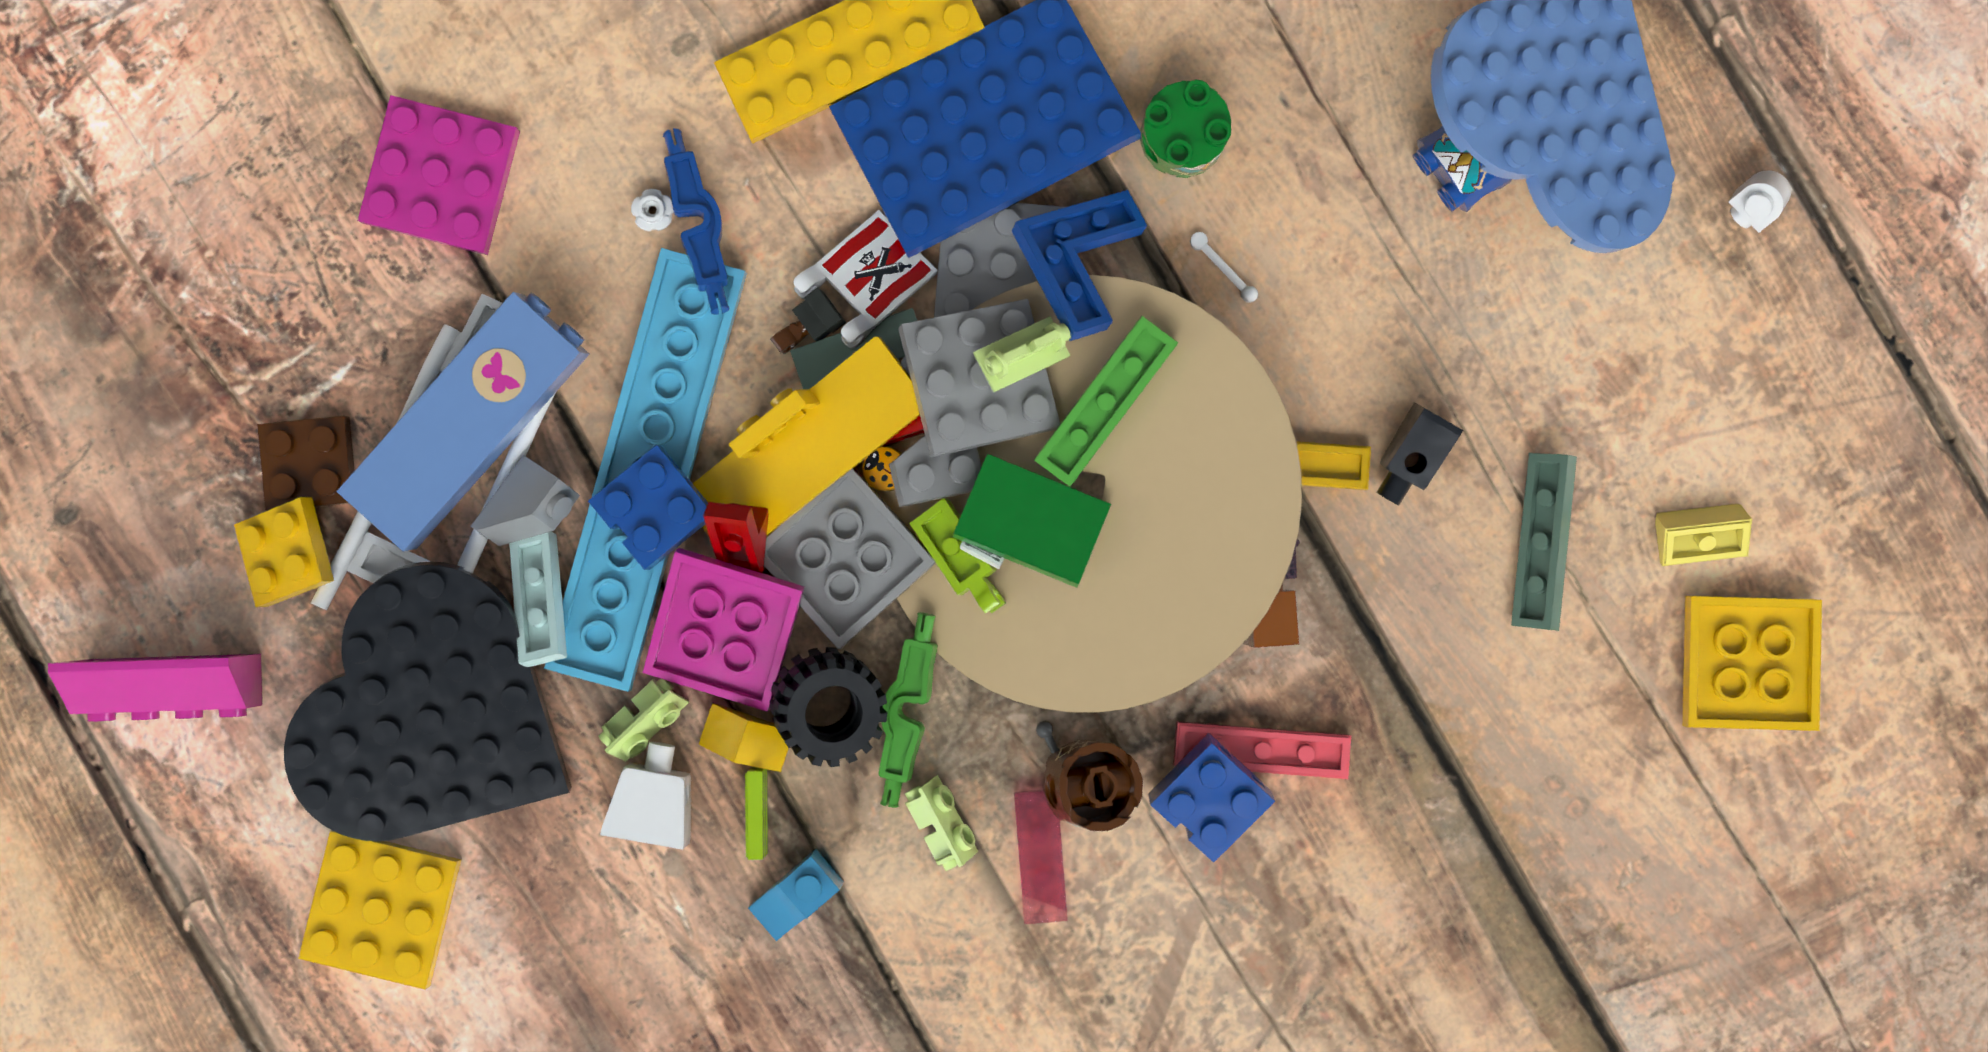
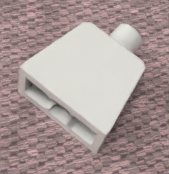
M649 742L645 765L630 763L623 768L600 835L682 850L690 843L691 775L687 772L671 770L675 751L674 745Z

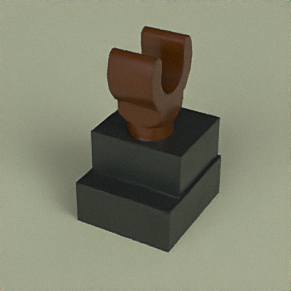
M817 287L805 296V301L792 310L799 320L770 338L780 353L786 354L792 350L808 334L815 341H819L847 323L820 288Z

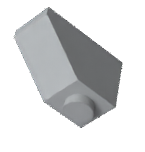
M523 455L472 523L471 527L498 546L552 532L562 519L570 513L573 504L580 495L559 478Z

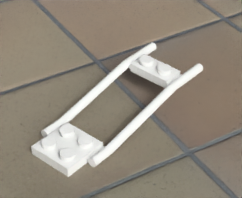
M481 294L462 332L446 324L443 325L419 372L398 421L435 381L439 372H442L503 303ZM554 395L513 440L484 507L522 456H526ZM357 511L346 536L330 564L334 581L318 587L311 603L327 610L347 571L374 583L385 574L397 568L431 561L410 551H402L395 544L369 533L368 530L371 522ZM473 529L457 565L464 567L463 570L473 574L488 538Z

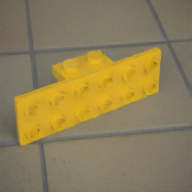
M873 337L810 389H796L793 391L792 388H788L771 400L770 405L773 408L760 418L758 415H755L742 423L736 430L739 436L729 443L733 451L697 479L693 485L707 502L735 503L768 509V536L920 416L910 375L881 337ZM705 524L702 528L704 529V531H705V532L707 533V535L709 536V533H708V530H707V527H706V524Z

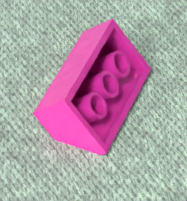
M261 654L103 658L48 663V673L69 714H87L88 722L116 720V713L131 712V720L160 719V711H175V719L203 717V710L219 709V717L247 716V708L262 706Z

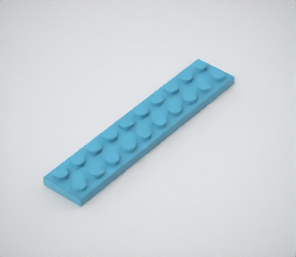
M664 248L660 249L592 497L655 445L662 446L690 480L747 276L746 271L725 265L728 285L724 286L723 289L730 309L722 314L719 300L716 298L719 314L713 315L711 314L706 291L701 292L698 290L694 272L687 255ZM591 505L588 508L562 602L567 658L545 663L544 669L629 692L632 691L669 555L652 569L644 570L622 544L627 538L620 528L610 529Z

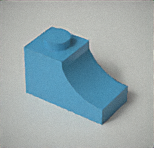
M815 849L754 901L748 909L770 935L778 941L789 930L805 918L807 919L841 889L844 881Z

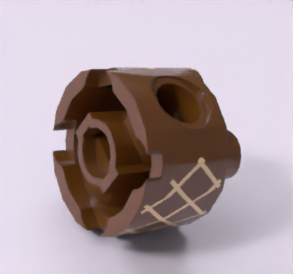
M1077 740L1062 746L1057 752L1052 753L1048 757L1044 772L1043 791L1048 806L1056 818L1090 831H1110L1124 825L1131 818L1129 815L1133 812L1134 807L1139 806L1142 799L1143 778L1138 763L1120 747L1112 743L1095 740Z

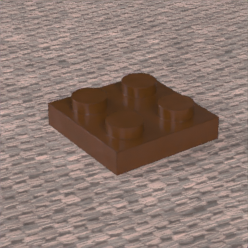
M335 416L257 424L265 511L299 497H312L314 507L349 504L336 491L354 472L350 417Z

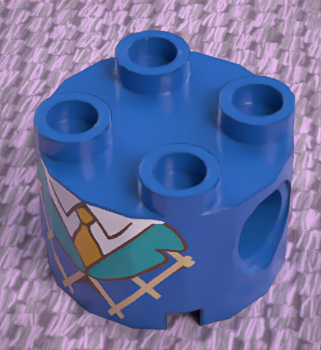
M1443 126L1417 140L1419 149L1412 156L1426 176L1434 173L1442 187L1437 190V193L1451 212L1458 207L1462 211L1468 212L1482 197L1492 191L1503 188L1512 180L1500 178L1481 170L1482 163L1476 160L1467 150L1460 152L1448 137Z

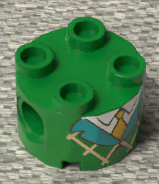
M1202 80L1180 81L1164 87L1153 96L1142 120L1140 142L1145 157L1155 169L1163 173L1167 172L1170 175H1176V177L1189 178L1204 173L1217 162L1231 136L1232 120L1226 102L1216 90L1210 88Z

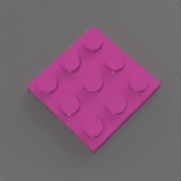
M390 95L357 221L366 225L488 256L520 130L517 127Z
M678 548L674 552L642 673L768 712L770 708L769 700H773L774 697L771 688L773 682H778V673L783 665L805 587Z

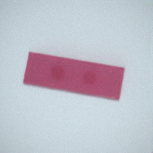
M1043 790L1014 792L1024 924L1068 921L1060 819L1056 818L1048 806Z

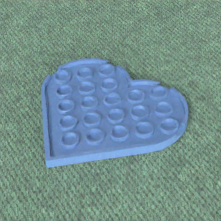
M1491 0L1472 7L1449 23L1446 27L1448 31L1443 38L1441 46L1437 47L1433 54L1431 88L1440 122L1455 147L1460 152L1467 150L1476 160L1482 163L1480 169L1491 175L1513 180L1526 179L1531 197L1545 221L1551 228L1558 226L1572 238L1571 244L1578 248L1594 253H1612L1635 246L1647 239L1658 228L1666 214L1671 198L1675 172L1672 167L1632 0Z

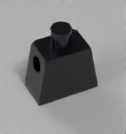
M1414 402L1380 461V464L1389 472L1376 493L1399 506L1412 484L1425 490L1463 430ZM1418 452L1417 463L1412 467H1405L1406 457L1411 453Z

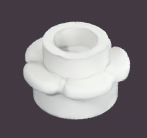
M647 189L642 192L641 197H636L633 200L631 213L636 217V225L642 230L661 231L667 228L672 221V213L674 212L672 200L668 195H662L660 190ZM650 207H656L657 211L655 214L649 213Z

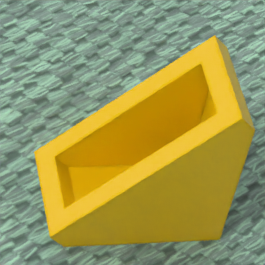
M716 703L711 705L698 744L733 763L777 772L782 771L789 750L774 723Z

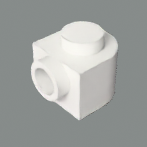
M1761 171L1753 175L1736 189L1728 201L1733 206L1730 209L1733 219L1743 228H1749L1752 225L1758 233L1780 216L1789 201L1791 187L1788 180L1775 171Z

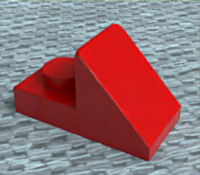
M708 502L703 517L716 559L762 573L766 549L768 509L735 503Z

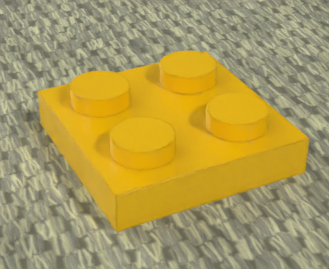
M299 497L234 524L256 608L269 607L334 581L312 497Z

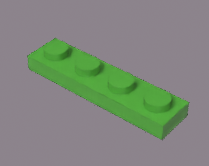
M1141 315L1034 458V461L1070 487L1177 346L1178 342Z

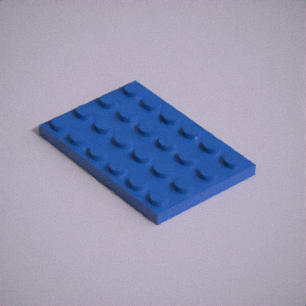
M1035 0L984 26V29L829 106L833 117L908 258L1141 139L1139 128L1067 0Z

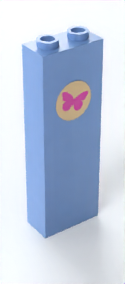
M512 292L336 491L402 551L417 549L589 356L590 353L581 346L585 341L584 338L566 323H563L561 326L557 325L547 316L552 311L551 308L535 294L530 293L526 297L524 294Z

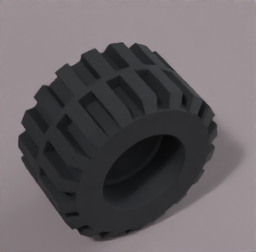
M826 647L825 653H821L818 648L809 649V657L802 659L799 654L793 657L791 660L795 665L790 670L783 666L778 673L782 679L781 682H773L771 692L774 695V700H769L770 711L774 715L772 720L788 748L791 747L795 755L802 760L807 757L811 764L821 766L823 760H825L830 767L840 766V759L845 758L850 764L858 760L855 755L856 752L862 749L867 754L873 748L869 743L872 737L880 739L883 730L879 727V722H886L888 715L887 711L883 708V705L887 704L886 694L880 689L882 685L876 676L852 653L845 650L843 653H840L834 647ZM830 686H841L849 689L850 705L845 715L839 721L828 726H814L806 722V707L814 694Z

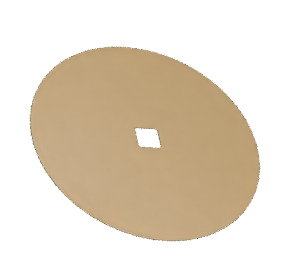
M1089 275L1113 322L1108 330L1073 341H1066L1065 346L1071 356L1046 368L1060 424L1141 315L1177 341L1178 344L1083 469L1084 472L1105 476L1106 481L1102 500L1110 503L1111 507L1078 588L1004 559L1000 569H997V571L987 577L1006 602L1005 605L993 613H990V611L984 613L970 590L962 596L957 595L937 564H934L897 598L908 619L915 627L918 612L936 616L930 642L937 644V653L958 671L990 691L1016 702L1042 709L1064 712H1106L1128 709L1154 702L1178 692L1206 676L1240 647L1268 612L1282 586L1292 561L1299 533L1302 481L1297 443L1287 411L1276 387L1263 366L1232 331L1198 305L1170 291L1148 283L1121 277ZM1038 281L1008 290L974 308L979 309L1028 299L1034 324L1050 316L1054 323L1060 324ZM1055 430L977 447L981 467L986 455L990 454L1061 483L1062 481L1034 461V458ZM925 433L887 447L903 453L922 438ZM873 488L921 542L909 523L941 499L899 507L895 490L882 491ZM970 493L946 497L951 501L960 516Z

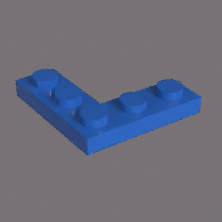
M1128 190L1016 221L1012 229V233L1060 324L1064 323L1068 327L1071 334L1069 341L1108 330L1113 322L1078 253L1142 235L1147 224Z

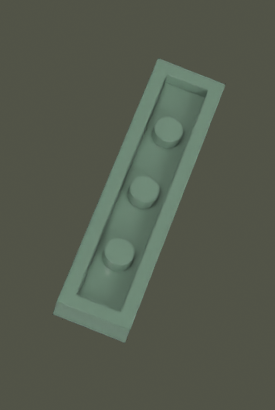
M1529 453L1511 626L1559 631L1577 462L1576 456Z

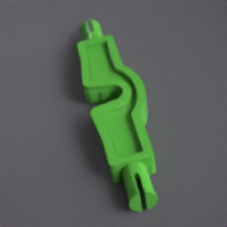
M923 612L917 613L914 637L904 641L897 680L886 692L887 704L883 705L888 715L887 721L882 722L886 737L878 774L880 777L886 778L880 804L883 806L888 805V807L892 808L899 807L902 783L912 779L916 756L925 731L922 722L903 714V704L908 702L923 705L928 703L932 696L933 669L938 646L936 643L930 642L936 616Z

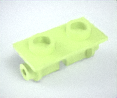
M1050 316L974 351L973 354L994 393L1070 357L1071 355L1065 345L1066 341L1070 340L1071 334L1064 323L1057 325Z
M661 678L657 681L652 679L631 699L640 711L638 714L634 715L628 707L624 706L602 726L603 732L598 737L607 746L605 749L606 753L623 761L639 755L647 747L648 741L661 728H665L677 720L680 711L689 701L672 691L674 687L669 681Z
M938 775L923 786L919 785L905 793L908 799L905 805L909 809L919 830L933 824L936 830L926 835L924 840L937 865L942 864L945 871L957 865L961 867L978 852L973 832L963 823L955 808V801L951 791L942 784Z

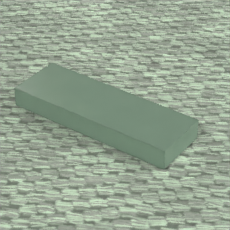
M911 308L888 316L854 349H850L844 344L841 339L842 334L839 333L790 350L803 389L813 387L876 336L884 340L898 360L903 359L905 354L898 328L901 324L917 321L914 309Z

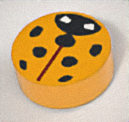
M879 447L865 458L863 474L868 484L877 490H895L889 464L902 453L893 448Z

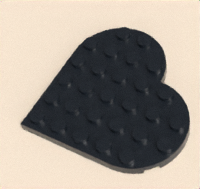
M419 562L397 568L385 574L367 588L357 599L346 619L342 635L341 654L345 673L339 674L321 684L301 703L290 721L285 736L284 764L290 786L305 810L322 825L341 835L354 839L389 841L570 792L572 786L534 666L525 667L519 664L517 638L520 635L515 611L502 592L490 581L486 582L478 576L463 570L464 567L455 564Z

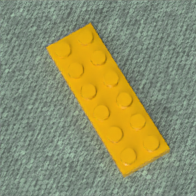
M844 0L715 61L714 65L753 144L829 108V106L955 44L985 27L972 0Z

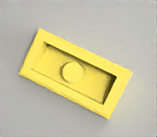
M1740 504L1656 514V534L1660 564L1662 566L1746 557L1749 554L1752 518Z

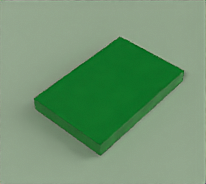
M987 454L955 528L953 537L1078 588L1111 504Z

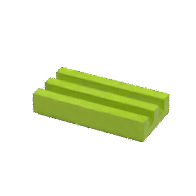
M752 767L745 773L746 857H748V860H763L768 854V770Z

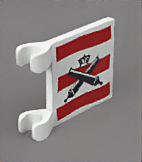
M878 210L815 265L797 275L793 283L795 292L804 299L805 296L817 287L820 288L827 280L860 314L841 329L842 341L848 348L854 349L876 326L938 273V270L921 253L908 258L888 219Z

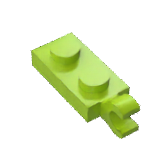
M943 498L909 524L956 594L962 596L970 590L984 613L989 611L993 613L1006 604L1000 592L987 579L997 569L960 549L962 541L953 537L960 514L948 498Z

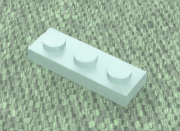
M548 532L509 543L514 610L520 635L517 638L519 664L525 667H532L567 658L557 534Z

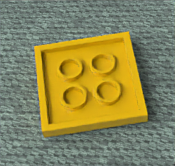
M1685 596L1682 726L1692 728L1820 731L1822 600Z
M331 830L298 959L426 990L431 985L462 859L388 841L354 839Z

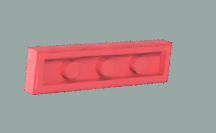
M1176 721L1174 766L1210 733L1251 772L1348 779L1351 749V735Z

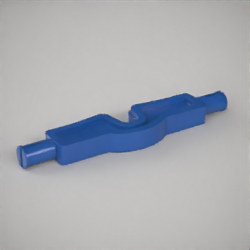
M673 129L676 145H674L671 131L667 130L663 133V137L665 138L669 156L664 157V163L670 183L674 214L676 217L698 216L704 220L700 225L681 233L682 245L692 266L698 290L701 292L706 291L711 314H719L716 298L719 300L723 314L729 311L730 308L723 289L724 286L728 285V277L719 247L722 237L720 210L710 193L703 189L694 153L692 151L686 152L681 130Z

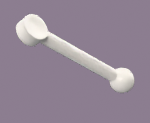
M1202 232L1194 233L1190 240L1191 247L1198 251L1202 250L1241 291V297L1245 302H1254L1258 297L1257 289L1253 286H1247L1207 244L1208 238L1206 234Z

